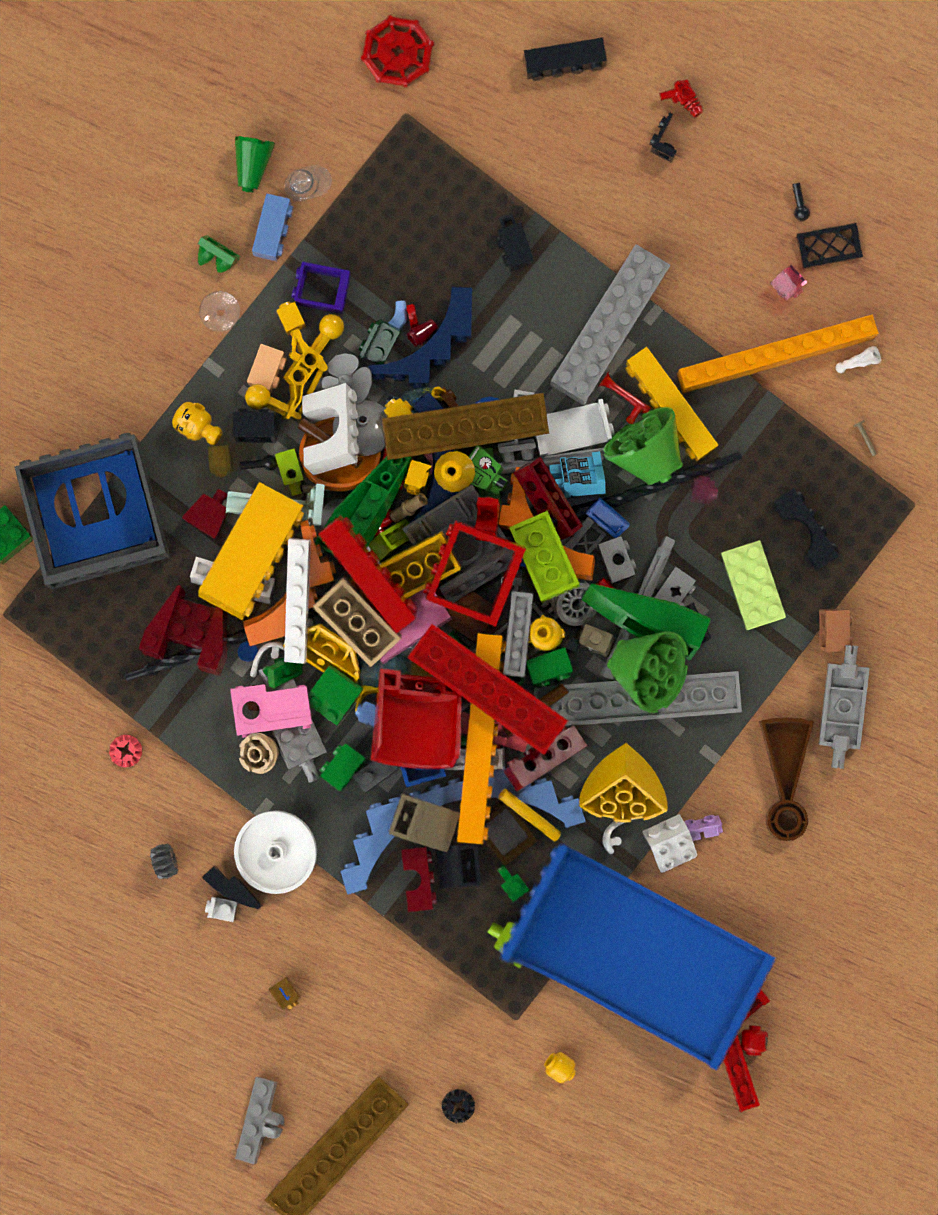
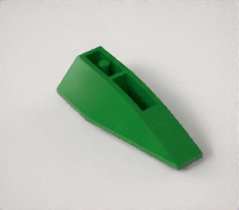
M386 456L337 506L324 528L340 515L343 518L347 517L354 526L352 530L355 534L360 533L367 542L365 545L367 548L395 499L412 457L388 460ZM318 536L315 545L319 544L320 549L338 560L323 539Z
M590 584L581 599L598 613L636 637L666 631L680 635L688 649V655H685V659L689 661L700 648L711 618L675 602L596 584Z

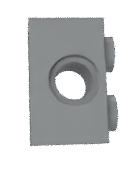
M620 536L598 544L597 548L611 584L635 576L634 571H637L634 559L630 560L627 552H630L627 540L623 541ZM621 555L624 559L623 564H614L613 556Z

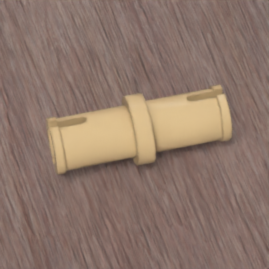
M419 493L414 498L403 501L401 506L390 512L391 519L398 523L406 516H412L416 513V510L427 504L426 496Z

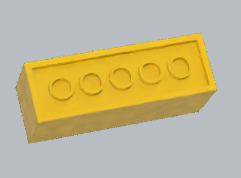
M259 482L200 586L199 597L241 620L245 616L249 617L254 608V599L260 598L264 590V581L270 580L274 572V563L280 562L284 554V545L288 546V539L294 536V527L298 528L304 518V513L302 512L303 505Z

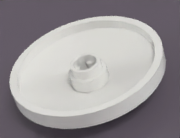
M267 811L253 817L242 827L236 838L234 857L241 876L252 887L265 893L281 894L296 889L308 879L315 867L317 846L311 830L300 818L284 811Z

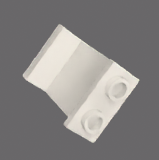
M599 399L597 403L547 414L549 434L535 436L539 456L554 455L611 440L612 435H614V428L612 423H608L607 416L610 415L608 404H604L603 399Z

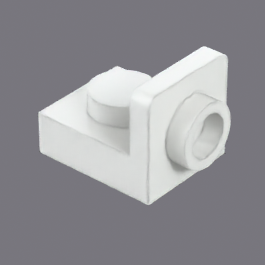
M212 897L211 901H207L205 912L208 913V918L234 922L238 903L228 899Z

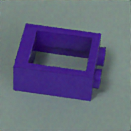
M302 262L301 267H297L296 279H298L297 287H293L291 298L294 299L298 306L343 314L351 273L348 270ZM307 272L340 278L335 305L302 299Z

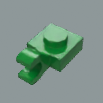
M504 865L497 869L505 880L501 887L512 902L529 891L518 873L511 876Z

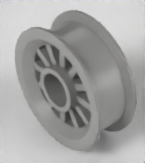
M577 579L580 584L579 587L551 599L553 612L568 625L578 626L585 624L597 612L581 600L583 594L590 586L582 579ZM575 599H578L577 602L572 605L573 601Z

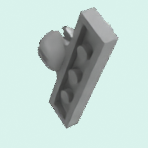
M256 1077L235 1159L257 1164L264 1137L275 1139L281 1135L283 1129L274 1125H284V1117L273 1112L271 1108L278 1082Z

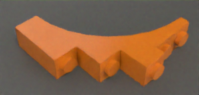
M513 473L511 474L510 481L513 489L512 493L509 492L508 505H502L499 514V526L501 530L511 531L509 527L534 517L528 506L526 493ZM563 546L577 579L592 581L595 566L594 556L579 553Z
M308 520L300 522L303 539L311 540L309 609L314 606V600L318 599L315 587L313 586L334 581L332 574L336 573L333 561L329 562L327 556L322 557L320 545H315L313 538L317 537L314 525L309 526ZM286 593L265 612L243 621L250 646L285 636Z

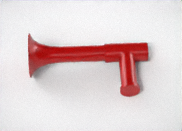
M609 371L597 386V388L604 386L613 390L634 406V409L626 418L629 424L635 423L640 412L645 414L651 409L646 403L617 385L611 379Z

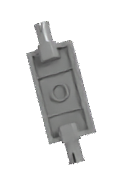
M845 645L844 663H828L818 744L831 746L834 749L832 768L839 767V769H844L846 751L848 749H860L870 668L860 667L856 664L859 646Z
M263 669L258 671L266 686V692L297 688L294 679L276 688L268 686V677L263 673ZM313 721L311 728L303 729V726L271 730L288 770L299 765L303 768L308 783L321 778L313 761H315L314 758L327 752Z

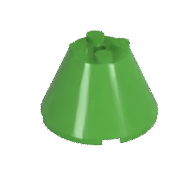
M661 407L642 415V420L635 424L628 423L621 428L605 445L603 449L604 457L645 481L648 485L658 481L665 483L672 477L670 474L683 466L680 456L676 417L670 407Z
M670 631L629 640L622 639L618 642L617 648L608 660L607 666L608 669H611L613 677L642 710L657 713L662 707L667 708L670 706L683 687L688 671V666L685 665V655H688V649L683 638Z

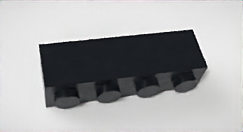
M603 37L524 50L523 53L527 80L532 79L533 81L542 80L546 76L557 78L563 76L564 73L570 72L572 74H580L583 70L589 69L591 71H599L606 67L607 64Z

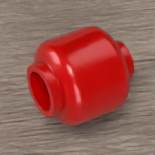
M749 1025V1029L741 1032V1048L745 1051V1055L762 1056V1053L767 1051L768 1033L761 1030V1026Z

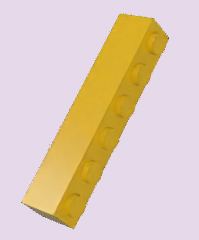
M645 347L627 360L626 371L632 378L635 376L639 383L637 385L643 394L647 393L651 398L649 402L654 409L670 407L674 411L679 443L683 442L686 446L685 452L691 460L695 459L698 462L718 447V443L648 347Z

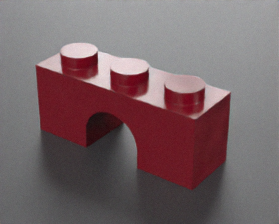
M426 847L401 850L403 870H414L421 876L420 886L415 890L406 891L408 912L432 910L433 905L437 904L436 892H431V884H435L433 871L429 872L428 863H432L431 851H427Z

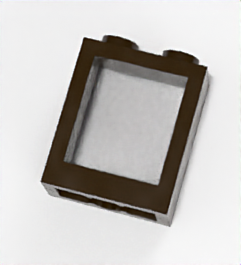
M500 801L492 808L494 812L489 815V819H485L484 827L488 828V836L485 841L503 865L506 866L536 843L537 839L518 814Z

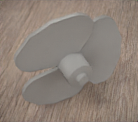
M347 353L340 354L329 361L328 372L333 376L324 377L321 385L324 390L346 383L356 392L357 401L355 404H360L369 395L372 386V372L367 367H361L357 370L359 366L357 356Z

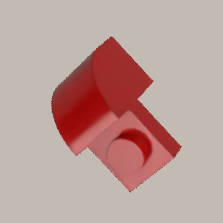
M478 497L475 528L497 536L500 514L499 499ZM475 536V540L486 541Z

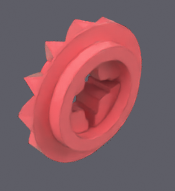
M121 735L116 737L110 744L109 754L116 765L125 768L131 767L140 760L142 746L135 737ZM126 745H128V750L131 751L133 755L126 754L125 757L121 759L123 752H121L120 749H118V747L125 748Z

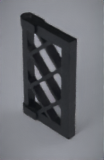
M851 223L796 234L803 269L862 258L863 254L857 224ZM851 230L852 237L849 240L841 235L840 232ZM836 234L830 244L822 239L820 235ZM837 236L848 242L842 251L831 245ZM815 237L816 239L811 247L805 244L804 238ZM817 240L828 246L822 255L812 249ZM849 244L854 246L855 253H843ZM829 247L839 253V256L824 257ZM811 251L820 259L808 261L807 254Z

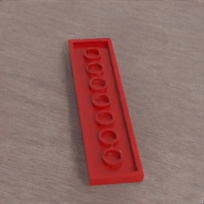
M433 624L430 625L407 657L543 755L568 722L567 719Z

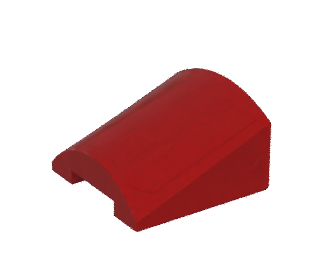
M380 669L370 760L405 768H453L460 756L462 697L435 677L401 674V671Z

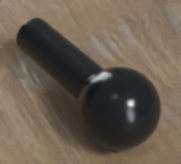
M800 183L792 184L797 206L794 216L799 221H805L810 216V210L804 204Z
M267 455L263 460L239 462L240 470L264 468L267 471H273L278 466L274 455Z

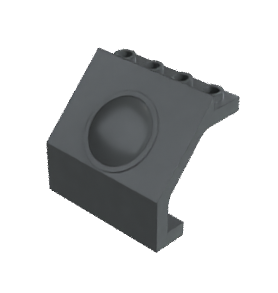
M470 485L402 529L413 545L440 531H443L446 539H448L449 536L446 535V531L450 524H454L455 520L473 527L476 526L477 500L480 495L474 486ZM498 526L497 536L507 539ZM459 530L452 550L461 565V570L440 580L438 584L439 589L448 601H458L507 570L514 551L489 541L475 540V536Z

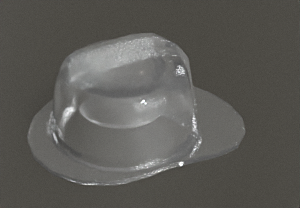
M319 165L301 168L288 175L284 184L285 192L294 201H306L327 193L331 187L332 178L329 171Z

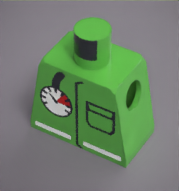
M477 445L469 456L475 466V477L470 485L489 492L492 486L503 491L508 484V480L500 476L504 468Z

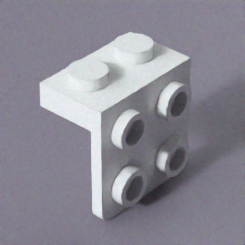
M680 814L642 831L653 852L660 872L671 870L697 857L689 829Z

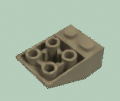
M402 793L388 833L447 852L460 817V812Z

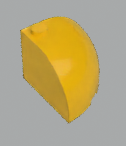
M625 743L606 756L590 773L581 790L579 806L599 818L604 816L613 818L615 822H631V819L643 818L648 820L667 811V798L664 788L652 767L639 753Z

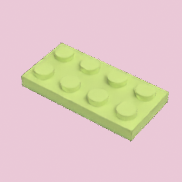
M759 540L722 552L721 556L746 631L786 618L761 541Z

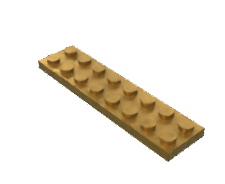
M544 393L381 419L388 460L549 434Z
M378 1076L265 1198V1201L280 1215H308L407 1108L409 1103Z

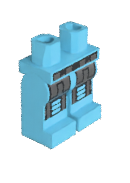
M600 451L592 452L591 457H570L567 459L566 457H561L560 464L549 465V471L553 478H561L555 479L561 491L564 492L565 498H570L571 495L605 494V476Z

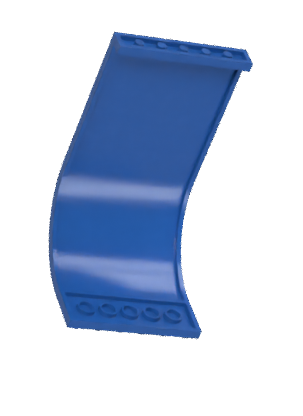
M560 844L559 847L556 846L551 854L552 861L550 865H546L541 873L543 878L540 884H536L531 892L533 897L530 903H526L520 914L523 916L520 922H516L511 929V939L503 944L500 951L502 956L500 958L506 962L528 967L567 986L701 1060L711 1068L719 1070L777 958L563 844Z

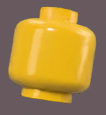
M562 1052L550 1054L545 1061L546 1074L558 1083L570 1081L576 1074L574 1060Z

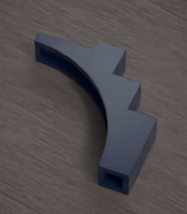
M452 287L450 304L445 319L434 336L415 353L399 361L383 365H369L368 368L372 372L373 380L384 381L385 378H393V381H405V378H409V386H413V389L424 390L425 387H429L430 363H434L435 366H446V363H450L451 339H455V342L465 343L467 340H471L472 288Z
M425 392L411 405L416 413L444 409L429 392ZM454 449L432 453L433 467L431 481L426 494L427 504L416 511L408 521L409 524L459 493L444 490L438 485L434 475L437 460L443 454L455 451ZM450 467L448 469V474H455V468Z

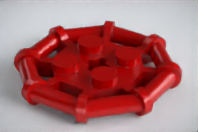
M388 15V18L372 29L366 30L363 54L360 58L361 62H364L373 74L377 83L400 85L405 88L424 73L430 71L431 54L435 44L428 37L417 19L409 20ZM394 25L410 29L408 32L395 31ZM390 26L391 32L386 33L382 38L377 36V34ZM414 31L423 43L417 44L412 37ZM373 40L378 43L377 53L371 54ZM399 47L403 54L400 53L399 56H395L392 50ZM419 50H424L422 63L417 61ZM373 60H379L384 68L381 72ZM413 66L417 67L415 71H413L405 77L404 72H406L408 68ZM388 71L400 73L401 77L389 76L386 74Z

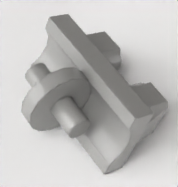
M534 438L519 441L514 439L512 442L498 443V450L502 455L504 463L515 461L513 451L521 450L523 460L533 459L534 448H536Z

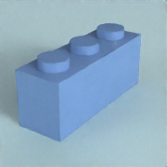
M266 193L252 249L253 256L277 261L278 256H282L284 244L281 243L283 237H286L288 234L289 225H286L288 217H292L294 206H291L290 199Z

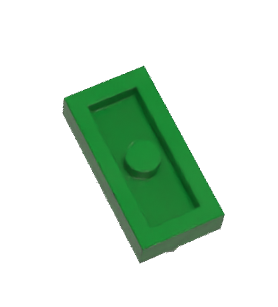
M208 235L201 237L198 245H200L198 250L199 266L208 263L214 256H217L216 269L218 273L230 269L232 265L238 263L241 257Z
M284 658L274 659L275 664L265 666L262 670L268 677V686L273 688L303 674L302 663L284 662Z

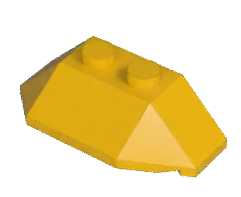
M317 624L308 627L306 662L323 673L331 664L357 683L361 674L356 651L343 638L323 625Z

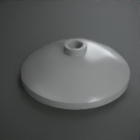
M368 400L355 404L358 413L356 426L358 429L357 445L359 453L357 455L369 456L376 454L386 448L381 420L382 418H388L384 414L386 408L379 403ZM339 417L334 419L333 434L338 429Z

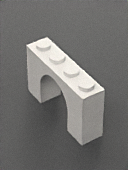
M346 383L302 396L303 414L312 423L331 417H339L338 429L330 439L303 448L304 466L313 475L358 462L357 454L359 453V447L357 445L358 429L356 426L358 413L355 405L357 395Z

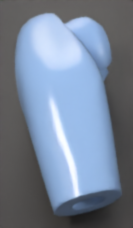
M396 301L394 317L388 322L401 329L408 319L406 301Z

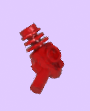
M688 79L676 81L674 89L659 93L661 101L671 98L673 103L679 102L694 118L704 111L702 105H700L699 98H695L697 94L691 88Z

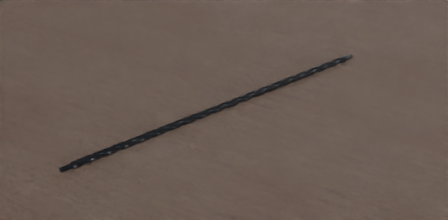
M740 452L723 458L719 456L711 461L670 474L672 476L671 479L665 483L660 481L652 485L645 483L602 500L610 507H617L634 501L639 497L664 490L669 486L692 480L699 475L722 469L724 465L741 460L742 456ZM594 503L573 509L578 519L589 517L586 515V510ZM511 532L505 534L507 540L515 542ZM313 607L308 609V618L319 615ZM241 629L234 634H228L227 647L247 641L245 629ZM193 647L173 656H167L163 660L159 659L144 665L143 668L126 673L125 677L127 681L144 675L156 674L161 670L170 669L192 659L199 658L202 650Z

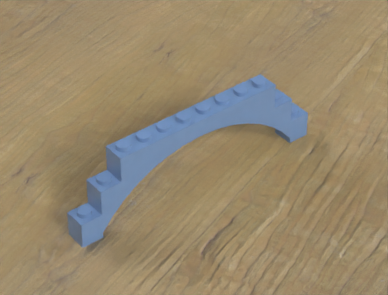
M494 769L493 778L489 777L488 786H492V798H498L500 792L503 789H507L522 802L535 806L562 821L565 828L586 822L582 808L579 806V798L574 799L572 795L562 798V803L558 804L551 780L547 781L546 778L534 781V786H531L530 783L516 792L503 772L505 769ZM460 778L448 781V786L441 788L440 784L428 787L429 792L421 794V791L418 790L409 793V795L442 806L462 799L463 781L461 782ZM400 796L389 799V804L383 806L381 802L369 805L370 810H367L366 814L373 835L369 836L368 832L356 835L357 840L353 841L360 865H356V862L344 865V870L340 871L347 895L368 889L367 881L375 863L395 837L389 834L388 831Z

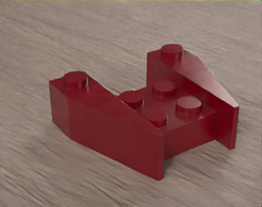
M178 585L146 627L139 650L143 655L163 660L169 641L200 649L202 651L197 662L199 669L221 676L227 659V612L217 606L215 609L183 600L186 592Z

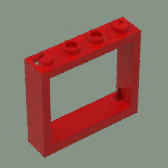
M455 520L454 524H450L446 531V535L449 536L446 544L442 543L438 555H441L439 563L435 562L432 567L431 574L434 576L431 583H426L423 592L426 594L425 599L496 626L526 548L515 542ZM459 530L514 551L489 616L434 595Z

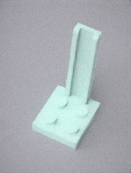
M316 483L313 489H310V492L307 493L306 501L292 499L303 505L302 512L304 513V518L302 521L308 520L309 526L314 525L315 531L321 525L325 484ZM229 491L227 493L225 513L241 514L252 494Z

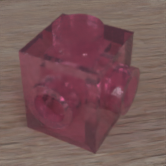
M790 265L770 284L777 290L778 295L787 301L791 297L796 299L804 291L802 287L807 281Z
M699 476L698 479L695 478L692 483L690 502L710 505L713 499L717 498L718 487H715V481H710L711 478L706 476Z

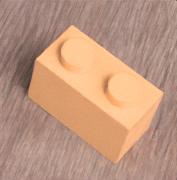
M260 344L247 379L248 385L261 384L272 393L273 388L276 389L280 378L277 377L280 369L284 370L287 362L284 352Z

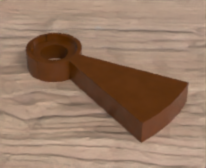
M786 717L759 721L780 798L779 802L769 808L765 824L769 833L780 841L798 839L805 833L808 826L806 810L802 805L793 801L814 723L811 720ZM783 811H790L796 817V825L790 831L783 830L778 825V816Z

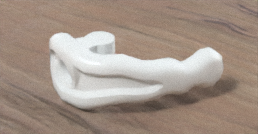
M875 346L868 347L861 354L855 355L843 363H837L836 371L844 373L846 369L879 364L882 361L879 350Z
M269 642L263 645L254 658L250 676L256 677L259 662L266 650L272 647L271 657L274 659L281 656L280 650L285 651L284 643Z
M614 821L605 830L603 845L609 854L614 853L612 846L620 845L622 842L620 837L610 838V835L616 827L625 822Z

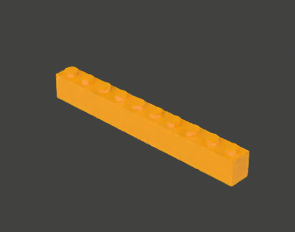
M872 314L679 369L676 375L683 394L874 340L879 332Z
M478 634L476 655L503 674L504 662L500 661L501 653H505L506 641H502L503 636ZM473 704L470 707L457 842L483 844V840H487L488 828L484 827L485 819H489L490 807H486L487 798L491 799L492 786H488L489 777L493 778L494 765H490L491 757H495L496 744H492L493 736H497L498 724H495L494 719Z

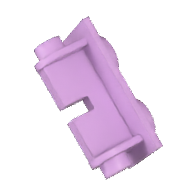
M708 815L703 819L684 821L693 841L701 839L700 832H704L705 838L719 836V833H723L722 822L718 815Z

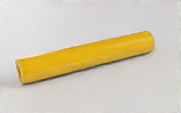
M503 789L500 792L498 799L552 841L559 839L561 831L507 789Z

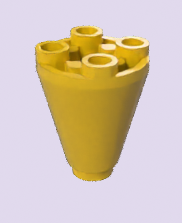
M458 451L447 452L436 462L434 468L435 479L444 490L460 492L469 487L473 482L475 466L466 454ZM450 467L455 468L456 472L454 475L448 474Z

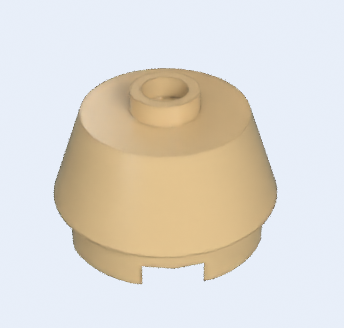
M262 733L248 735L239 746L241 755L239 760L246 770L258 774L270 771L280 753L276 741Z

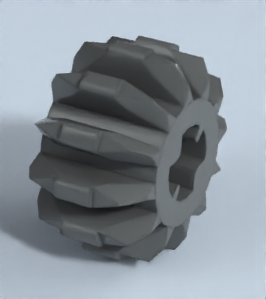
M170 844L157 845L151 849V863L159 879H168L178 873L177 860Z

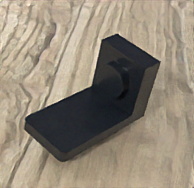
M669 112L667 117L663 116L658 126L661 130L658 135H653L649 145L652 146L651 153L672 163L677 150L669 143L660 142L673 117V114Z

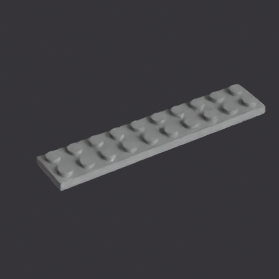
M738 671L686 675L683 687L670 706L667 708L662 707L657 713L642 710L618 681L564 685L569 693L550 706L551 709L568 720L565 726L742 712ZM558 685L541 688L533 687L534 697L540 699Z

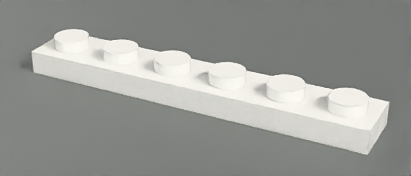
M288 539L284 662L306 663L311 544V540Z

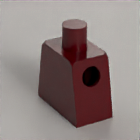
M218 488L212 498L202 494L183 515L182 519L217 541L228 513H225L226 507L222 505L227 498V493Z

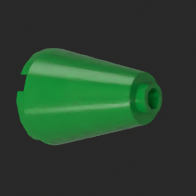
M235 136L238 186L242 187L241 191L253 193L254 189L259 188L274 150L275 142L266 140L264 142L256 138Z

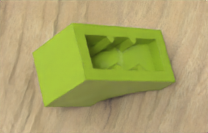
M406 519L380 533L369 544V548L379 557V562L410 541L402 529L409 524Z

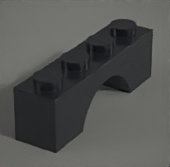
M793 488L771 504L782 521L795 520L807 528L810 534V546L805 556L815 571H818L839 557V549L834 542L830 543L826 537L828 533L823 525L819 526L815 518L817 517L811 508H807L804 504L805 498L802 493Z

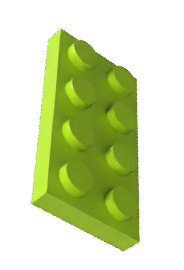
M548 511L509 527L515 542L526 548L523 560L541 602H545L580 586Z

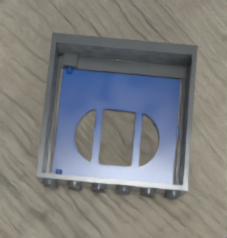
M124 433L115 440H111V438L102 439L99 441V444L92 446L90 443L83 444L74 451L65 449L59 451V455L51 456V454L40 456L37 461L24 460L19 462L18 466H15L44 583L50 589L60 588L170 558L141 444L134 434ZM132 450H134L135 456H136V459H137V463H138L140 475H141V478H142L144 490H145V493H146V497H147L149 509H150V512H151V516H152L154 528H155L156 535H157V539H158L157 541H156V538H155V535H154L152 523H151V520H150V516H149L147 504H146V501H145V497H144L142 485H141V482H140V478H139V474H138V470H137V467H136V463H135V459H134V455H133V451H132ZM105 472L113 473L120 478L126 489V503L118 516H116ZM98 473L110 518L83 526L71 481ZM30 477H32V480H33V484H34V488H35V492H36V496H37V499H38V503H39V507H40V511H41L42 517H40V513H39V509H38V505H37V502H36V498H35V494H34V490H33V486H32V482H31V478H30ZM63 483L66 485L76 527L65 524L55 510V496ZM44 529L46 530V534H47L49 546H50V549H51V553H52L54 565H55V567H58V568H54V567H53V563H52L51 555H50V552H49V548H48V544H47V540H46V536H45Z

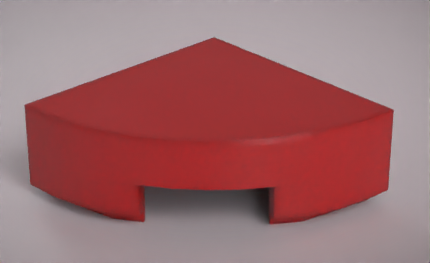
M413 304L406 305L410 326L413 328L419 325L415 306Z

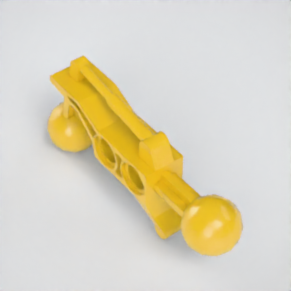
M335 314L325 315L319 323L320 333L310 347L303 340L300 330H292L290 333L292 336V352L289 353V357L294 362L283 376L289 384L290 399L288 404L271 397L269 390L264 385L254 384L247 389L245 394L248 406L255 410L266 407L282 415L281 419L289 420L290 417L301 419L302 405L298 412L295 410L302 401L304 385L314 370L317 369L318 371L306 394L314 393L323 372L328 369L320 353L329 340L337 339L342 335L344 331L343 320ZM307 354L311 355L312 357V363L310 365L306 364L305 362V356ZM296 370L301 374V379L298 382L293 378Z

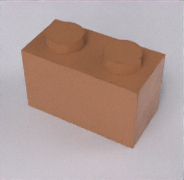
M843 608L819 609L821 651H845V645H852V635L850 634L852 615L850 610Z

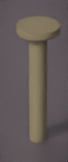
M863 420L853 425V427L857 426L872 456L877 455L862 425L865 421Z

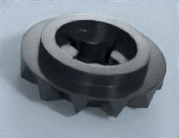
M452 1090L445 1095L442 1101L443 1114L454 1123L466 1122L472 1117L475 1110L474 1099L465 1090ZM464 1099L462 1107L466 1112L458 1110L453 1114L455 1106L451 1100L459 1103Z

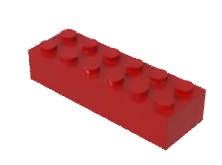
M340 515L323 528L319 536L397 634L417 618L418 608L411 599L407 600L405 598V591L398 582L394 584L391 580L392 574L385 566L383 568L378 563L380 559L373 550L369 551L365 547L367 542L360 533L355 534L352 530L354 526L347 517L343 518Z

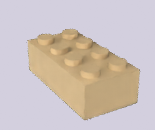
M346 576L341 578L313 606L370 667L402 637L399 632L395 633L380 612Z

